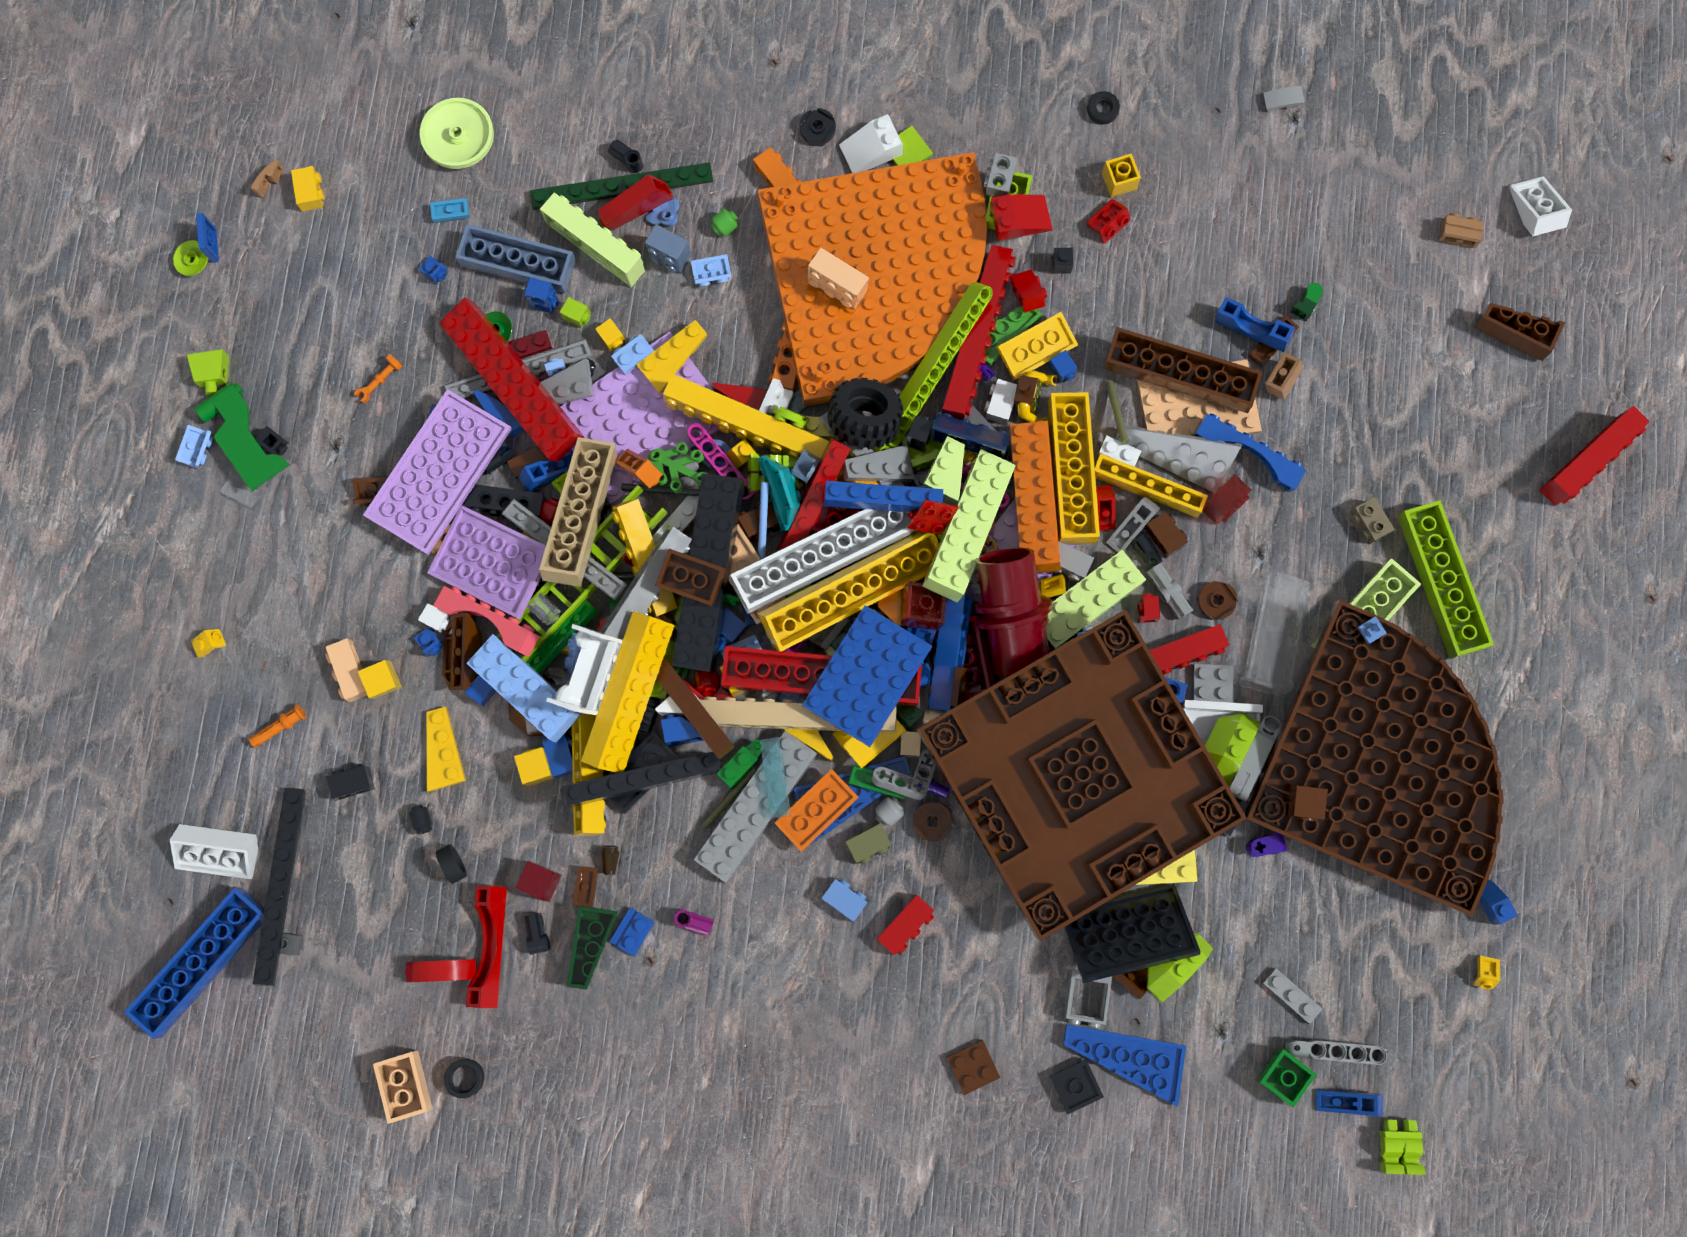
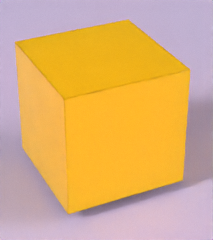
M1132 153L1105 161L1102 176L1111 198L1137 190L1141 177Z
M383 660L357 671L368 698L376 699L402 688L391 661Z
M543 747L529 749L522 752L523 754L514 756L523 785L529 787L554 778Z

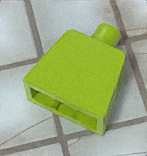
M223 349L187 354L193 380L199 387H205L206 395H213L217 392V385L227 383L229 355Z

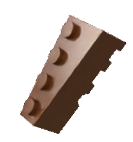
M1490 303L1481 312L1474 328L1543 361L1553 351L1565 322L1560 320L1558 322L1551 321L1550 318L1544 316L1539 318L1532 316L1528 312L1520 313L1514 311L1513 308Z
M804 487L801 488V489L795 488L796 490H798V491L800 492V495H801V498H802V496H803V494H804V492H805V488H804ZM772 502L768 503L766 535L769 531L775 533L780 530ZM760 504L750 512L746 510L739 514L738 524L749 541L756 539L758 542Z

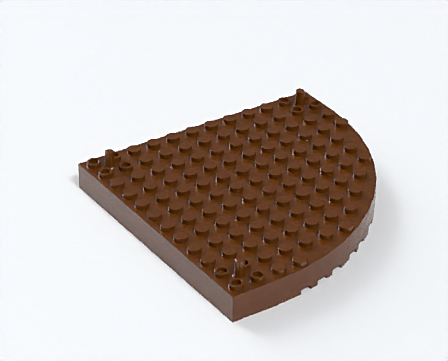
M1338 600L1333 604L1246 809L1245 816L1249 821L1473 917L1497 856V845L1500 841V830L1503 820L1502 804H1504L1503 789H1501L1502 775L1499 771L1497 751L1491 740L1489 727L1482 717L1476 701L1466 690L1462 680L1453 673L1452 669L1442 658L1438 657L1431 648L1401 627L1375 614ZM1376 616L1386 634L1367 644L1357 627ZM1291 784L1328 789L1325 820L1315 818L1314 821L1298 819V816L1288 814Z

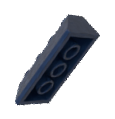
M937 413L932 426L930 440L943 443L947 436L964 444V450L978 454L983 449L1004 459L1011 435H1008L1003 430L995 431L989 429L984 424H972L967 419H955L948 413Z

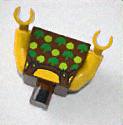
M1028 371L1024 376H1019L1014 397L1019 417L1028 422L1048 420L1047 418L1037 419L1036 415L1043 382L1046 386H1056L1057 384L1053 383V378H1058L1057 375H1045L1037 371Z

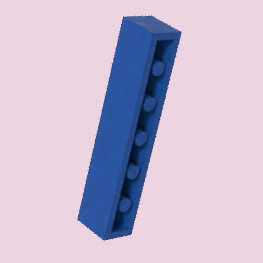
M826 481L823 506L898 512L918 511L925 500L943 503L944 489Z
M963 595L958 602L944 596L941 599L942 610L941 616L938 619L939 633L936 637L937 649L933 658L934 671L931 675L932 687L928 696L929 708L948 711L955 707L950 705L956 667H964L973 596Z

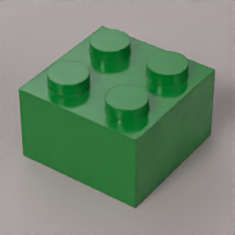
M1277 1048L1255 1081L1286 1105L1294 1108L1317 1074L1286 1050Z

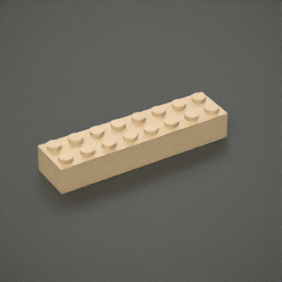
M578 437L539 568L543 581L581 587L617 459L615 443Z

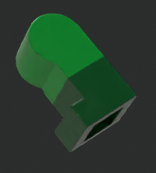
M1311 283L1304 291L1302 302L1297 300L1290 313L1307 321L1323 294L1322 286L1318 283Z

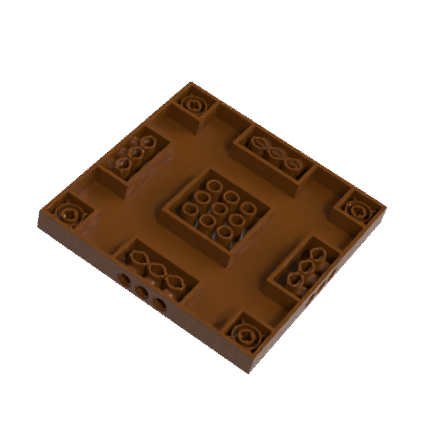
M1126 609L916 729L1035 938L1039 941L1247 819Z

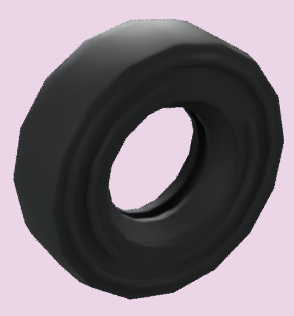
M1100 91L1092 95L1087 105L1090 119L1102 125L1113 122L1120 110L1117 97L1107 91ZM1106 102L1110 106V111L1105 114L1098 112L1096 107L1098 103Z

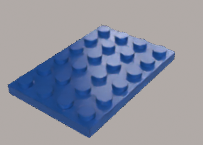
M865 605L802 706L870 748L932 646Z

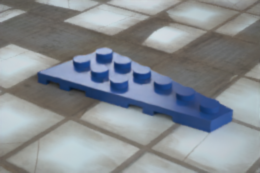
M1066 1024L1063 1045L1178 1107L1186 1051L1185 1045Z

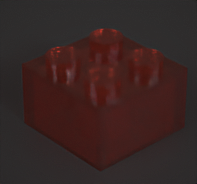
M1235 474L1205 503L1202 511L1217 525L1221 521L1225 523L1250 498L1248 494L1251 492V489Z
M908 581L902 593L901 626L939 630L945 623L946 597L923 587V583Z

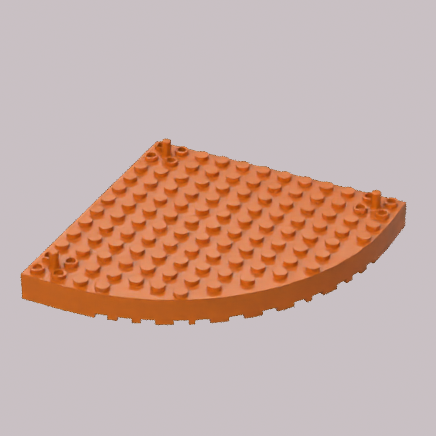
M974 152L758 190L759 209L803 407L830 402L835 389L847 380L850 382L853 378L876 379L879 383L887 384L910 372L923 360L969 285L977 282L985 255L987 221H985L986 204ZM820 248L869 277L867 292L856 309L845 307L839 299L829 297L824 290L819 287H813L807 280L808 265Z

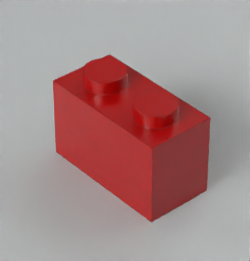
M1032 269L1010 276L1012 291L1024 313L1045 307L1046 289L1041 287L1038 275H1034Z

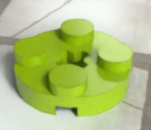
M774 405L771 411L774 413V418L784 422L787 418L791 420L790 423L800 428L807 425L810 419L805 416L803 420V416L799 413L781 406L778 410L777 405Z

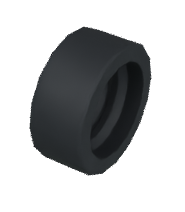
M451 844L436 851L438 863L451 884L467 877L465 866L458 852Z
M460 1059L452 1063L446 1069L444 1075V1085L447 1092L459 1099L469 1098L477 1094L484 1083V1071L481 1065L471 1059ZM463 1066L471 1068L476 1075L474 1086L466 1091L457 1089L453 1083L454 1072Z

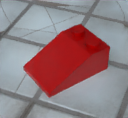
M1008 194L991 198L990 210L998 241L1053 230L1045 195Z

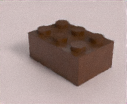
M668 549L655 586L714 606L727 569L673 549Z

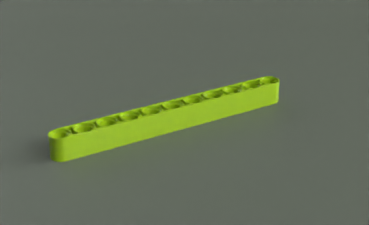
M973 282L969 285L899 396L903 404V415L896 437L889 444H885L881 448L875 447L872 449L874 452L895 448L899 445L913 423L915 416L920 412L990 301L993 293L991 287L978 282Z

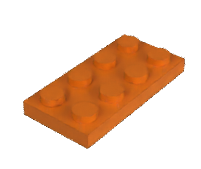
M831 769L787 810L775 824L802 852L859 797Z

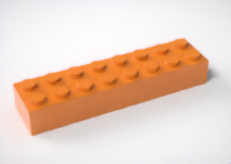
M1048 420L1010 424L1013 464L1016 465L1014 468L1019 547L1034 550L1037 573L1061 571Z

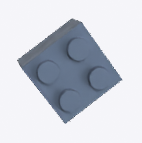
M657 224L645 241L650 260L656 264L662 263L671 272L677 271L682 273L692 256L687 240Z

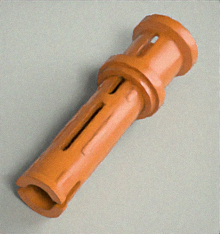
M294 705V708L289 712L280 714L278 720L249 737V742L253 747L257 748L282 730L291 729L296 722L301 719L305 720L307 718L306 713L300 705Z

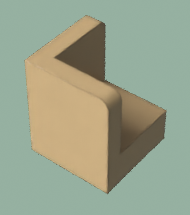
M904 732L901 735L900 757H920L921 737L918 732Z

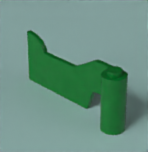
M230 382L195 406L194 410L205 423L218 414L223 416L225 422L214 435V438L249 489L254 491L290 466V464L279 455H266L249 430V407L243 399L242 393L244 390L238 383Z

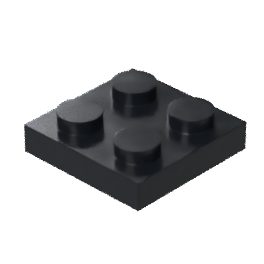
M1087 1059L1050 1075L1067 1114L1104 1098Z

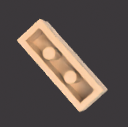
M346 638L326 646L327 653H325L328 663L333 666L332 675L334 680L339 683L340 688H338L340 697L348 702H353L368 696L357 672L363 668L353 641Z

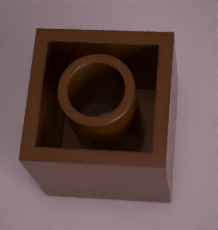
M1291 784L1288 814L1298 816V819L1314 821V818L1325 820L1328 789Z

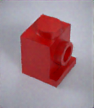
M1142 594L1140 603L1137 605L1138 614H1141L1138 623L1158 622L1160 620L1159 596Z

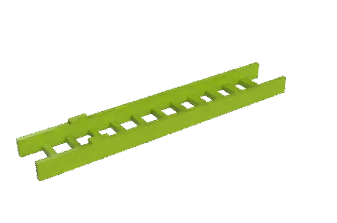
M637 485L621 503L636 499L644 490ZM661 508L653 518L643 511L650 532L668 514L664 508ZM612 513L597 528L591 552L607 566L606 569L611 573L623 562L621 557L625 554V549L627 548L607 530L615 522ZM601 536L607 539L620 552L613 561L594 544ZM547 581L529 601L521 619L513 616L514 619L520 622L525 619L542 635L529 657L525 655L522 657L525 662L597 590V586L591 583L586 590L582 586H574L582 594L572 604L554 587L557 583ZM550 590L569 607L560 618L541 601ZM536 605H539L555 621L547 632L528 615ZM499 633L497 637L503 641L502 636Z

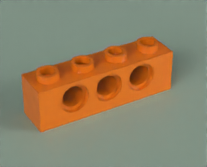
M783 321L782 332L784 334L783 338H779L777 349L780 350L779 354L774 357L773 366H775L774 373H770L768 383L771 384L773 378L780 380L784 389L791 390L794 393L797 376L793 358L784 356L785 353L791 352L785 322ZM783 369L790 371L787 375L780 374V371Z

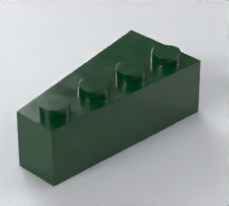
M579 906L567 987L587 990L619 911Z

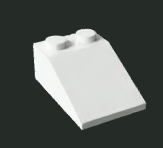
M888 114L870 121L839 144L852 173L867 171L904 155L902 142Z
M1544 176L1510 185L1509 189L1523 225L1532 236L1567 227L1572 209Z

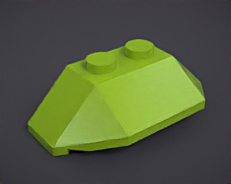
M1244 713L1219 717L1205 744L1207 751L1228 787L1237 774L1260 725V721Z
M1194 933L1201 951L1200 955L1148 967L1147 989L1160 1003H1163L1177 991L1208 959L1213 948L1200 934Z

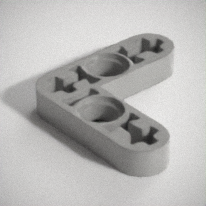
M928 749L921 753L914 777L885 767H877L873 772L872 782L878 787L921 800L927 794L936 763ZM927 757L931 758L929 765L925 764ZM925 771L929 776L921 777L918 772ZM901 780L905 783V786H897L895 781ZM919 783L922 784L920 792L916 791Z

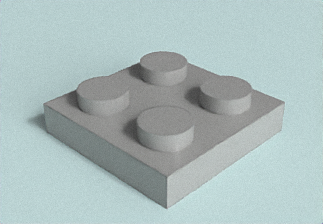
M1193 664V700L1233 703V666Z

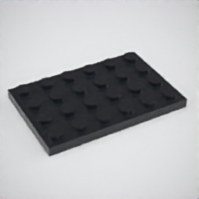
M1175 883L1112 898L1064 927L1082 983L1198 956L1201 952Z

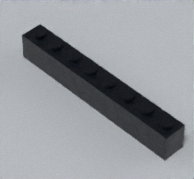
M712 751L562 786L560 792L564 809L716 774L721 768L717 756Z

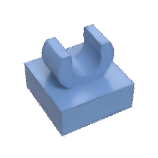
M1376 616L1357 627L1367 644L1386 634Z

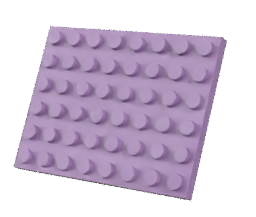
M668 332L650 346L655 351L671 339L673 335L671 332ZM690 358L686 360L685 365L675 374L714 391ZM617 367L592 384L593 397L568 402L560 406L584 435V438L615 443L617 459L626 449L648 459V455L653 449L670 450L676 448V445L680 442L686 443L688 449L692 450L695 447L687 436L688 428L692 424H700L710 436L720 431L718 426L713 424L711 426L706 425L695 416L690 418L684 415V412L677 409L674 411L667 408L664 403L663 392L659 394L638 367L626 375ZM694 429L690 433L694 438L701 436V432L698 429ZM616 464L606 495L611 505L632 492L622 491V483L642 485Z

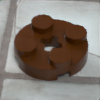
M1210 582L1201 589L1197 597L1199 609L1211 620L1225 619L1236 608L1237 594L1227 583ZM1213 596L1222 598L1220 601L1221 605L1213 603Z
M925 803L914 814V830L924 840L930 842L942 840L951 830V814L940 803ZM929 817H931L932 819L936 817L938 819L936 821V827H934L933 825L928 826Z

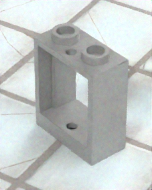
M1070 969L1064 1018L1069 1019L1068 1023L1080 1025L1081 1021H1085L1091 1027L1100 1028L1101 1024L1106 1025L1112 976L1094 981L1103 983L1099 1018L1071 1014L1075 978L1081 979L1079 971Z

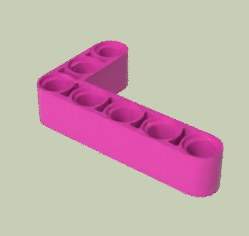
M697 423L690 425L687 431L689 441L696 449L703 453L704 459L715 473L720 476H727L729 473L735 474L737 478L745 481L744 488L748 490V477L745 479L703 426ZM698 429L701 432V436L694 438L690 434L691 431ZM705 444H711L713 450L707 453L702 447ZM719 458L723 459L725 461V465L723 467H717L714 463L715 460ZM762 471L756 472L759 473V476L763 475ZM761 490L749 492L748 496L742 497V502L748 501Z

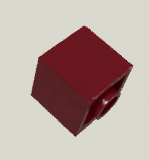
M527 861L515 888L540 900L550 902L562 874L537 863Z

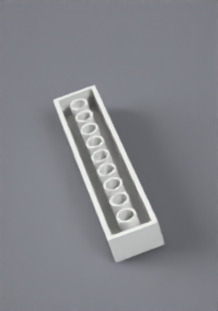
M865 509L731 574L730 581L747 614L917 530L907 528L911 522L908 519L909 512Z

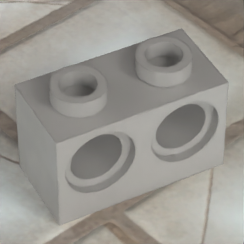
M995 153L994 160L990 159L988 170L991 173L990 176H986L984 187L987 188L986 195L998 197L1009 194L1017 162L1016 157ZM998 166H1005L1006 169H999ZM999 182L1001 186H995L993 183Z

